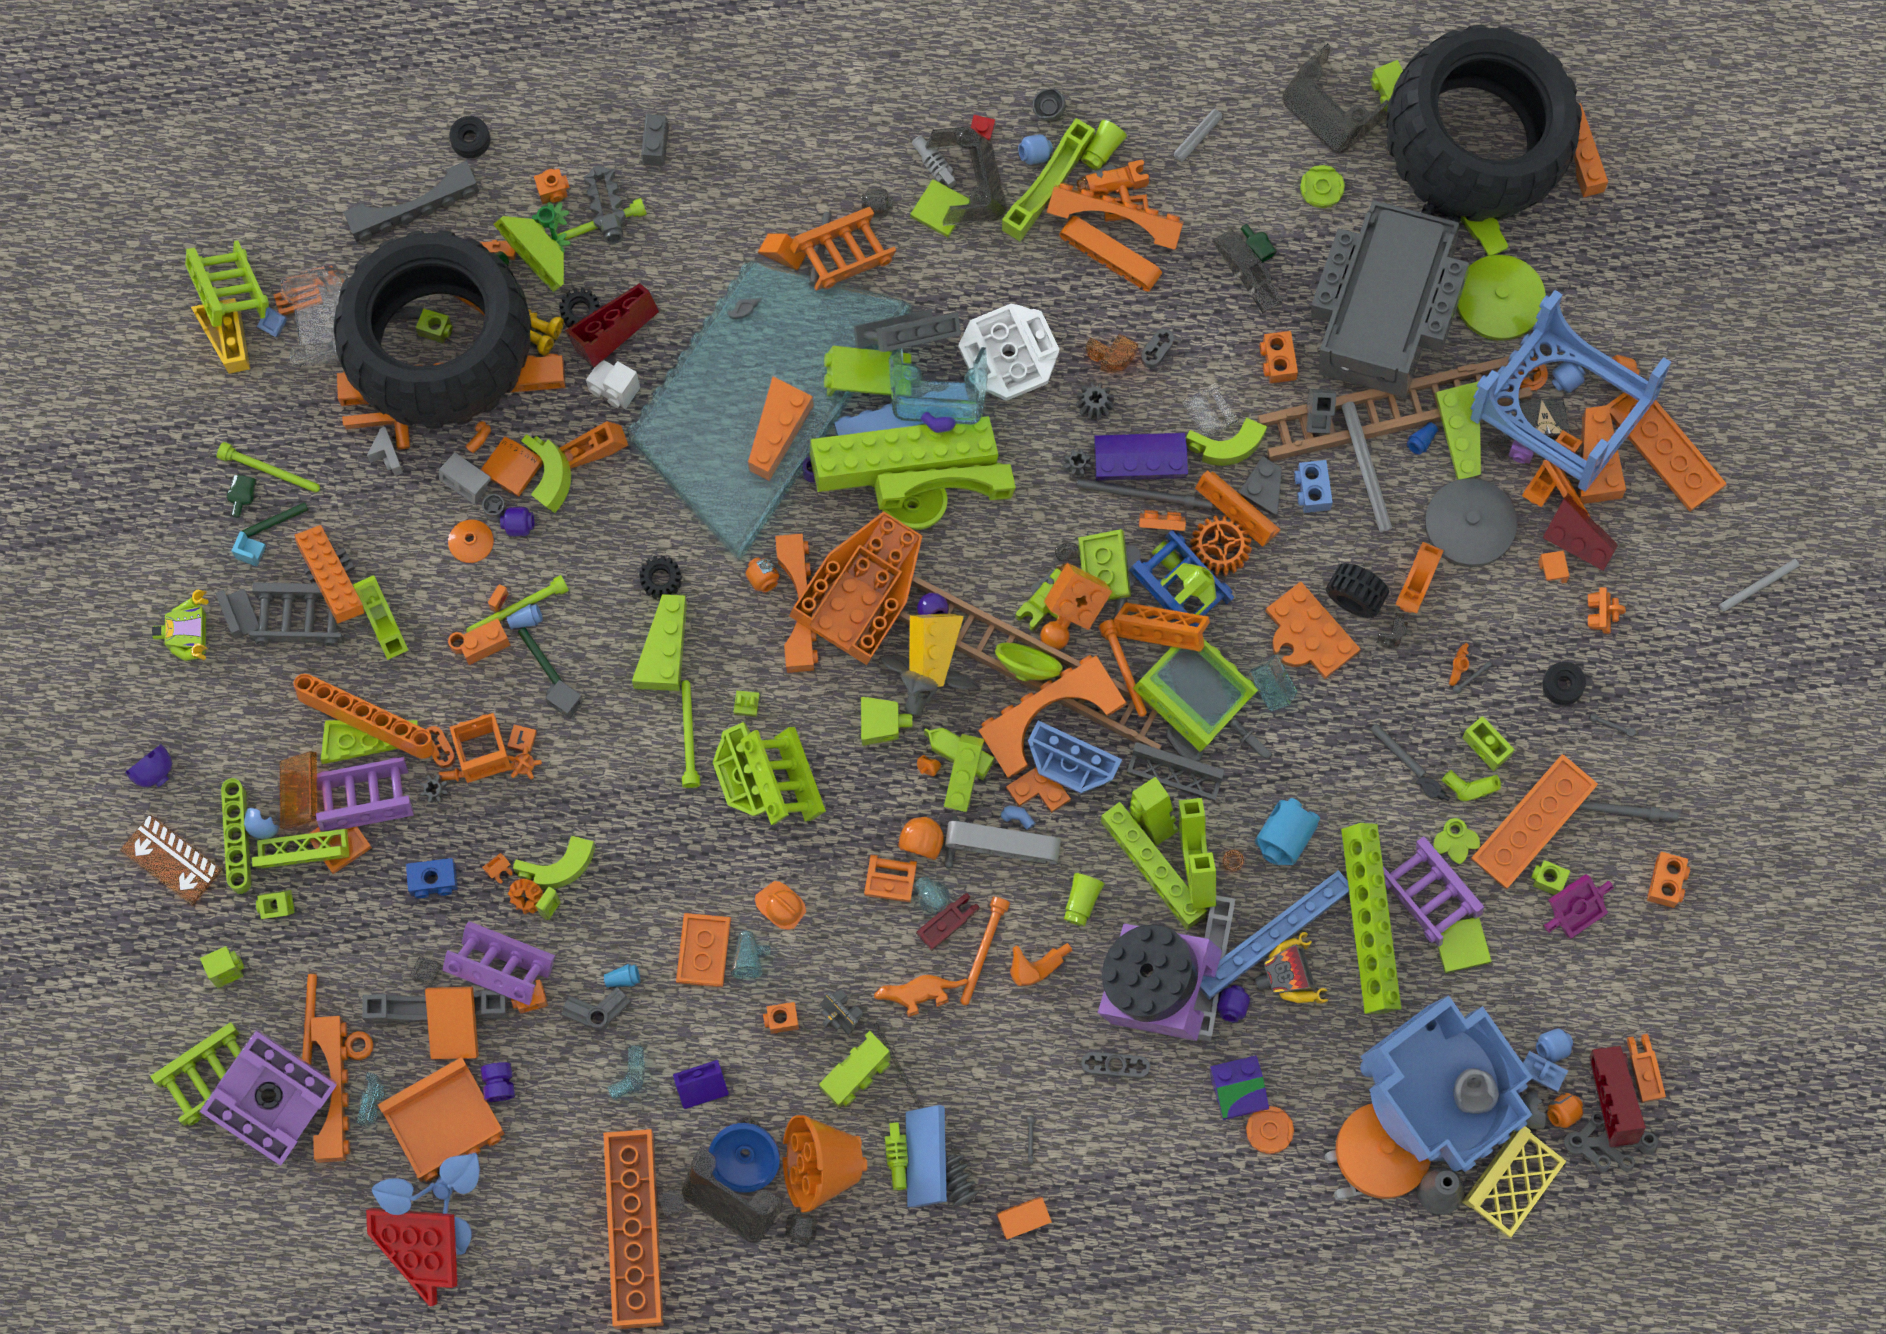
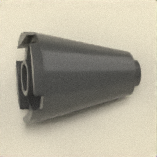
M1446 1167L1429 1169L1423 1176L1421 1183L1417 1186V1197L1427 1211L1436 1215H1446L1455 1211L1463 1202L1465 1195L1464 1184L1460 1176Z

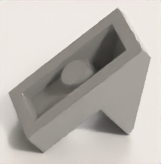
M382 427L367 457L370 463L383 458L387 470H392L395 476L403 473L387 429Z

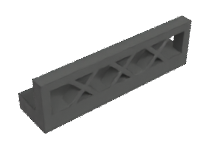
M1138 742L1135 743L1127 769L1128 774L1147 780L1156 777L1162 785L1212 801L1216 800L1225 772L1223 769ZM1136 758L1146 760L1150 768L1143 772L1133 769ZM1161 766L1168 767L1172 775L1165 779L1160 778L1155 769ZM1183 773L1190 774L1194 782L1187 786L1182 785L1177 776ZM1206 780L1215 782L1213 794L1204 792L1199 784Z

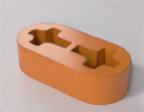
M437 726L428 727L426 730L430 734L433 732L435 735L440 734L437 737L440 744L435 745L433 742L434 752L432 757L435 763L441 768L452 766L455 762V754L443 731ZM443 749L445 754L450 753L448 761L438 760L441 758L438 750Z

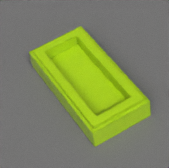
M548 887L536 904L540 916L546 920L551 918L561 903L556 890Z

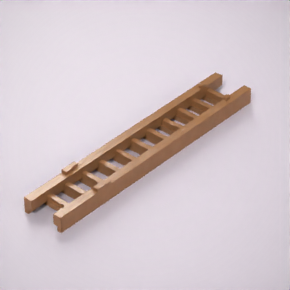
M1509 357L1475 365L1461 366L1454 370L1412 379L1408 391L1415 412L1412 415L1401 417L1395 400L1396 395L1375 389L1336 397L1335 410L1341 409L1342 405L1347 402H1354L1355 405L1365 403L1371 422L1370 425L1361 426L1365 439L1424 426L1428 422H1441L1435 392L1439 391V385L1452 383L1453 387L1461 386L1460 380L1473 377L1475 382L1482 378L1481 375L1489 374L1492 370L1498 372L1502 366L1506 367L1509 363ZM1431 388L1437 409L1422 412L1416 391ZM1531 388L1519 389V403L1530 401L1532 398ZM1387 398L1393 419L1379 422L1373 401ZM1500 398L1497 403L1501 406H1509L1513 404V401L1510 398ZM1307 404L1258 415L1257 422L1262 425L1277 424L1283 445L1268 448L1267 454L1270 461L1352 443L1349 430L1335 431L1332 417L1330 433L1314 438L1313 433L1306 431ZM1299 419L1305 440H1297L1292 443L1286 421Z

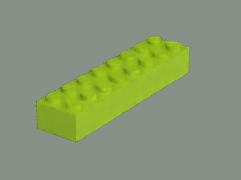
M986 416L955 420L956 425L952 430L935 433L924 424L811 439L809 455L817 491L822 492L875 485L877 476L885 472L894 474L903 473L908 470L918 472L931 468L942 470L950 467L966 468L972 465L990 466L995 464L998 459V450L990 418Z

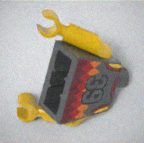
M1302 932L1298 939L1292 938L1280 943L1269 954L1268 960L1264 962L1266 974L1256 977V983L1260 990L1271 987L1273 994L1280 995L1283 1000L1295 1003H1309L1315 1000V1002L1322 1004L1328 1001V999L1323 1000L1319 997V993L1327 992V989L1321 988L1315 993L1312 991L1316 987L1304 949L1309 948L1312 941L1304 943L1301 938L1307 937L1308 933Z

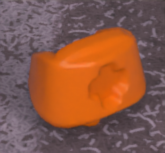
M922 755L917 760V768L921 774L925 773L935 776L941 768V763L936 759H929L926 755Z

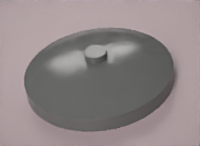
M1464 478L1446 484L1433 496L1426 511L1425 530L1430 544L1444 550L1441 557L1447 561L1463 567H1481L1497 561L1508 551L1516 535L1517 515L1511 500L1499 487L1481 479Z

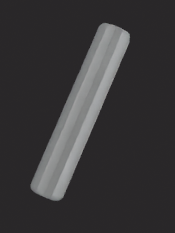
M1213 109L1175 150L1174 157L1180 162L1184 161L1222 119V113L1217 109Z

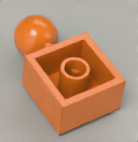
M1067 563L1044 600L1049 610L1059 615L1056 621H1051L1044 625L1040 633L1041 641L1060 650L1069 642L1070 634L1068 627L1071 622L1089 630L1112 593L1106 582Z

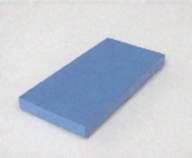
M936 1105L907 1111V1207L914 1208L947 1202L945 1107Z

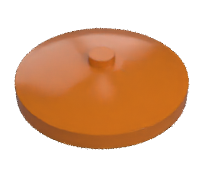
M1373 1104L1365 1105L1353 1112L1342 1124L1337 1135L1336 1157L1342 1174L1353 1187L1368 1196L1380 1199L1403 1196L1417 1187L1429 1170L1431 1161L1425 1159L1419 1162L1415 1155L1403 1149L1387 1134L1378 1120Z

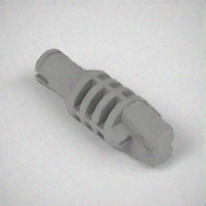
M922 135L916 137L912 141V145L922 156V163L938 182L943 180L950 189L957 185L955 178L951 175L954 170L937 149H932Z

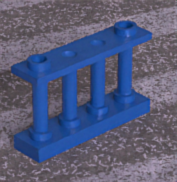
M1171 530L1165 536L1169 542L1147 563H1141L1138 560L1129 571L1164 609L1188 613L1183 608V603L1192 595L1179 604L1174 599L1176 596L1173 597L1167 591L1168 586L1179 576L1175 574L1162 586L1160 584L1162 580H1157L1152 575V569L1174 549L1184 557V560L1164 577L1165 579L1183 563L1208 568L1187 547L1183 536ZM1214 575L1217 598L1199 615H1206L1221 600L1228 604L1234 598L1231 588L1227 584L1221 583ZM1205 604L1198 608L1193 614H1196ZM1193 623L1188 626L1198 627L1199 623Z

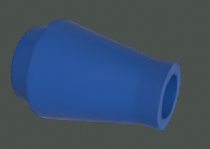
M1428 422L1424 427L1409 436L1407 442L1409 450L1416 455L1425 453L1438 432L1437 426Z

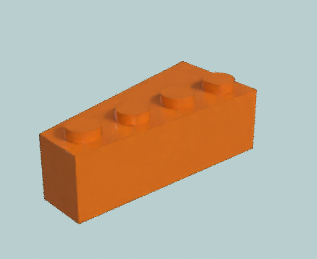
M774 376L771 380L748 460L749 470L768 481L772 478L814 406L813 396Z

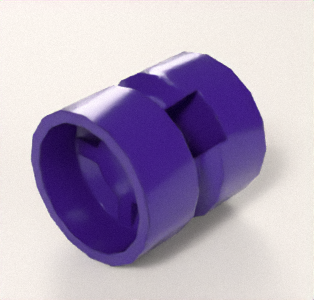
M499 1062L481 1067L482 1082L486 1083L483 1087L485 1102H499L515 1097L514 1084L510 1082V1079L513 1077L511 1063Z

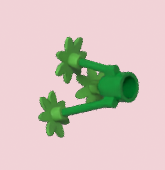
M548 202L547 206H543L538 210L537 215H532V219L544 228L550 229L551 240H555L559 244L560 250L564 253L563 246H569L571 243L564 240L567 236L566 233L558 236L555 230H557L558 222L562 225H567L563 217L567 216L569 211H561L562 202H559L556 207L551 202Z

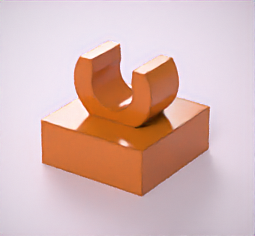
M501 853L482 867L488 876L494 878L500 884L503 882L499 877L502 871H506L509 876L513 875L511 869L508 868L510 865L509 861Z

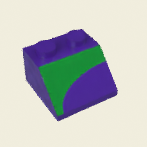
M1257 1055L1210 1066V1078L1223 1120L1269 1109L1264 1079Z

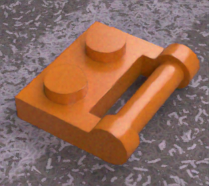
M871 855L864 896L911 903L917 861L910 860L909 863L878 858V855ZM876 867L906 871L908 875L905 877L876 872Z

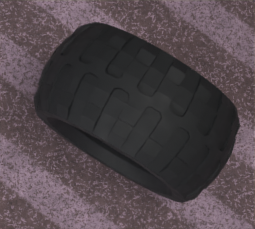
M1472 25L1462 31L1452 30L1447 32L1412 57L1397 79L1392 96L1389 99L1386 127L1388 128L1387 148L1389 154L1395 158L1397 164L1395 169L1403 181L1408 182L1415 190L1414 194L1423 202L1428 201L1446 215L1452 217L1457 215L1466 217L1468 221L1483 222L1488 218L1501 220L1511 217L1537 204L1556 187L1575 157L1582 111L1581 106L1576 102V86L1572 78L1568 77L1562 68L1563 64L1554 54H1550L1545 48L1540 46L1541 43L1537 40L1515 33L1513 29L1498 26V28H1487L1485 25ZM1467 87L1482 89L1503 99L1517 113L1524 126L1527 137L1526 154L1509 160H1491L1479 157L1465 150L1449 135L1442 123L1438 107L1439 95L1452 89Z
M439 230L437 233H424V231L410 232L408 236L396 240L392 238L378 245L379 249L375 250L371 255L363 256L355 265L352 276L346 278L342 284L333 324L339 361L348 381L360 392L363 399L383 415L388 414L401 424L412 426L416 423L426 426L427 429L443 428V425L453 423L458 425L466 424L473 421L472 417L479 415L483 411L488 413L498 406L500 398L505 393H510L516 386L521 369L527 361L531 342V317L526 298L509 267L495 253L489 252L479 241L470 237L463 239L456 236L454 232ZM433 294L455 295L472 302L485 314L482 330L472 346L460 356L442 364L432 366L407 364L393 358L381 347L384 330L393 315L407 303L423 296Z

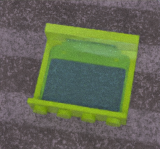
M1204 637V648L1201 652L1171 647L1132 688L1199 752L1213 740L1220 730L1258 691L1254 683L1250 679L1245 678L1238 671L1237 667L1233 663L1228 662L1221 655L1220 651L1216 647L1211 646Z

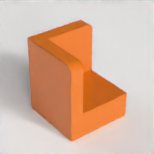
M1564 550L1541 554L1538 563L1540 569H1544L1546 580L1561 579L1562 583H1567L1569 571Z

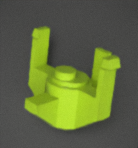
M1183 563L1168 578H1163L1160 583L1164 586L1177 574L1184 583V589L1174 599L1181 604L1190 595L1198 597L1205 605L1196 615L1204 611L1217 598L1214 577L1208 569L1202 566Z

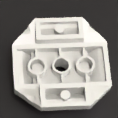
M1015 304L1006 305L970 320L958 345L976 387L1006 401L1048 384L1060 350L1042 312ZM1005 351H1012L1014 355L1007 357L1003 353Z

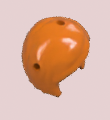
M929 817L913 818L905 824L901 831L898 844L899 849L936 860L944 842L943 831L939 824Z

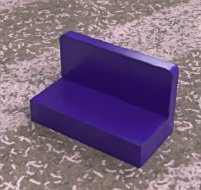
M718 1060L673 1074L684 1109L729 1094Z

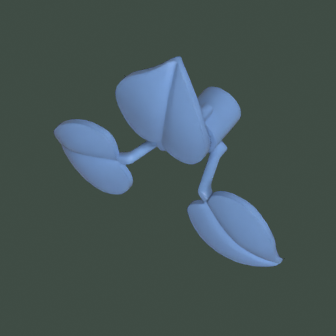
M476 1153L449 1157L441 1164L440 1176L436 1183H431L429 1187L416 1195H412L414 1189L412 1184L400 1178L386 1179L378 1182L372 1187V1193L386 1212L393 1215H401L409 1211L411 1200L415 1201L433 1190L437 1198L444 1199L443 1213L447 1214L453 1190L460 1194L471 1192L477 1185L480 1173L478 1156ZM455 1217L456 1255H462L466 1252L471 1241L472 1231L465 1220Z

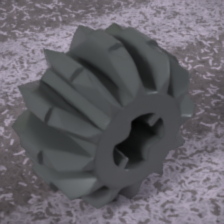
M1090 382L1089 388L1083 385L1081 388L1082 392L1077 393L1079 401L1076 402V407L1081 408V415L1088 413L1089 420L1092 419L1093 415H1096V419L1099 421L1101 420V414L1107 417L1109 410L1114 408L1112 403L1114 395L1109 394V387L1102 389L1103 384L1101 382L1098 384V387H1095L1093 382ZM1096 398L1097 402L1099 401V403H1094V400L1092 399Z

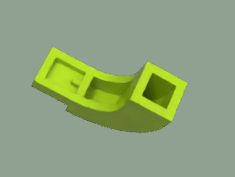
M1246 417L1238 434L1226 441L1212 440L1190 430L1186 437V445L1192 452H1202V462L1217 466L1232 465L1247 459L1257 450L1266 434L1267 426Z
M526 434L521 441L535 451L544 463L543 478L531 495L556 513L569 492L571 484L569 462L563 451L549 439L544 442L538 436H535L533 439Z
M373 575L353 584L387 660L408 651L407 645L375 576Z
M571 836L567 851L558 862L548 866H540L515 860L513 869L518 874L517 877L521 879L531 880V878H534L533 882L541 889H547L548 887L552 889L560 888L572 883L585 872L592 860L596 846L594 841Z

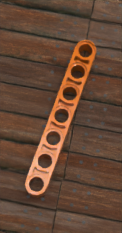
M300 674L295 678L294 688L300 702L417 758L426 759L433 754L432 737L426 729L310 674Z

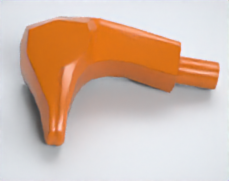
M1068 943L1057 950L1052 948L1042 959L1031 963L1023 955L1020 947L1016 945L1013 947L1014 956L1010 969L1014 983L1017 986H1029L1042 981L1064 962L1062 957L1070 953L1072 948Z

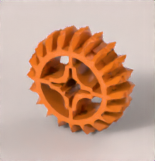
M1214 516L1213 522L1207 518L1205 519V525L1198 524L1197 528L1199 531H1193L1192 536L1194 538L1190 539V544L1193 547L1190 550L1210 571L1211 569L1215 570V576L1219 575V571H1223V575L1226 577L1229 569L1235 574L1237 572L1236 566L1242 569L1244 567L1243 561L1249 560L1248 553H1251L1252 548L1248 545L1251 544V538H1246L1249 533L1248 530L1241 531L1242 523L1235 526L1234 518L1227 522V516H1223L1222 521H1219L1218 517ZM1212 532L1215 533L1213 540L1202 544L1207 535ZM1223 532H1227L1233 537H1227ZM1218 539L1223 544L1222 546H1224L1223 553L1222 549L1219 546L1217 547ZM1234 548H1239L1238 553L1233 558L1227 560V553L1234 551ZM1213 554L1218 560L1212 559L1208 555Z

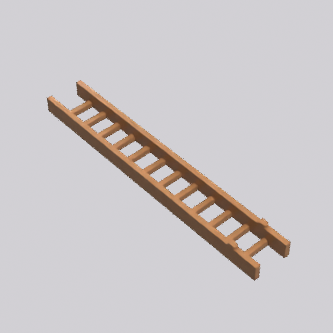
M916 576L913 577L912 586L927 594L938 593L947 600L949 604L948 613L951 614L954 608L969 615L958 634L954 648L961 653L1036 692L1041 691L1040 686L1043 685L1044 680L1029 679V681H1022L1016 678L1015 674L1007 670L998 658L994 659L982 652L995 629L1009 636L1006 643H1013L1016 639L1052 656L1073 670L1080 666V661L936 586ZM901 611L897 619L910 625V614ZM975 618L989 625L976 649L962 642ZM1112 678L1120 693L1132 699L1127 686ZM1069 698L1056 701L1134 743L1138 742L1161 750L1162 745L1145 737L1158 712L1143 698L1144 706L1152 711L1140 733L1125 727L1128 718L1135 708L1132 700L1119 723L1104 716L1105 713L1102 709L1096 712L1085 706L1086 700L1079 699L1077 702Z

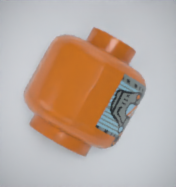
M758 557L749 562L745 575L756 591L768 592L777 586L779 572L769 559H760Z

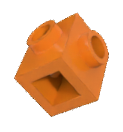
M559 168L555 170L548 169L542 174L534 176L542 205L548 202H560L563 198L568 197L566 189L570 188L566 175L561 176Z

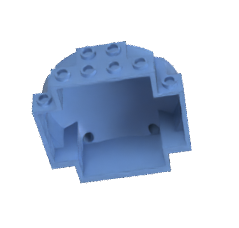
M1446 996L1429 1004L1360 1056L1363 1060L1360 1065L1362 1074L1369 1078L1373 1077L1376 1083L1369 1091L1371 1092L1372 1104L1379 1122L1387 1134L1399 1146L1415 1155L1419 1162L1425 1159L1429 1161H1446L1453 1172L1461 1169L1466 1172L1476 1165L1475 1160L1489 1155L1493 1151V1146L1507 1141L1510 1138L1509 1133L1515 1130L1517 1132L1528 1124L1526 1120L1532 1116V1113L1518 1094L1528 1087L1526 1083L1533 1077L1483 1006L1473 1010L1464 1017L1450 996ZM1477 1068L1492 1075L1499 1092L1498 1102L1493 1109L1480 1114L1466 1113L1459 1110L1454 1100L1453 1089L1457 1077L1464 1070Z

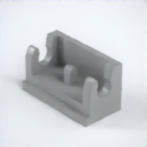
M456 453L439 469V480L473 504H476L489 488L487 484L490 482L491 477Z

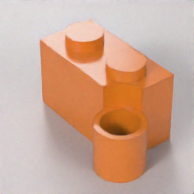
M498 618L466 634L455 632L448 638V644L452 652L464 654L469 665L511 646ZM458 639L464 640L460 647L453 646L454 641Z

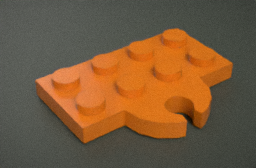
M1301 581L1265 610L1279 627L1272 641L1274 655L1279 654L1283 646H1289L1293 650V654L1282 658L1281 663L1285 665L1300 667L1311 663L1321 676L1326 679L1361 650Z

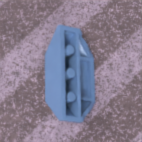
M1037 721L1028 739L1038 774L1080 794L1111 782L1122 762V759L1041 721Z

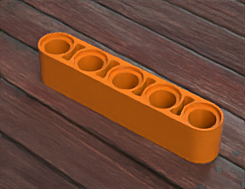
M1071 216L1059 233L1062 240L1065 242L1068 240V244L1083 253L1087 252L1089 257L1102 265L1105 263V267L1120 276L1124 275L1126 280L1139 288L1142 286L1146 292H1150L1162 275V271L1155 264L1077 216Z

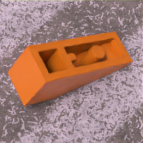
M606 421L563 445L560 449L567 457L571 469L610 456L627 447L628 443L622 425Z

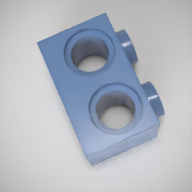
M1327 461L1299 463L1298 470L1294 471L1295 484L1300 485V492L1297 493L1298 505L1303 506L1304 513L1331 510L1333 501ZM1313 473L1317 478L1308 479L1306 474ZM1316 494L1320 499L1313 501L1309 498V495Z

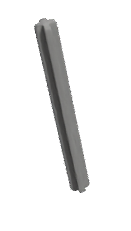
M1354 402L1344 403L1342 410L1379 531L1384 533L1390 531L1392 525Z

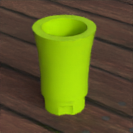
M1101 120L1081 161L1093 170L1101 169L1118 146L1127 138L1126 133L1114 123Z
M1074 873L1069 900L1065 908V921L1085 927L1105 883L1084 874Z

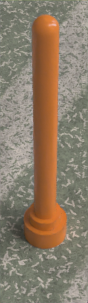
M1106 620L1098 627L1101 636L1109 641L1136 711L1140 717H1144L1147 711L1141 696L1132 689L1136 683L1117 638L1118 627L1115 625L1114 620Z
M992 897L990 903L992 914L968 977V983L960 999L961 1004L964 1006L968 1005L971 1000L999 919L1008 911L1010 902L1005 899Z

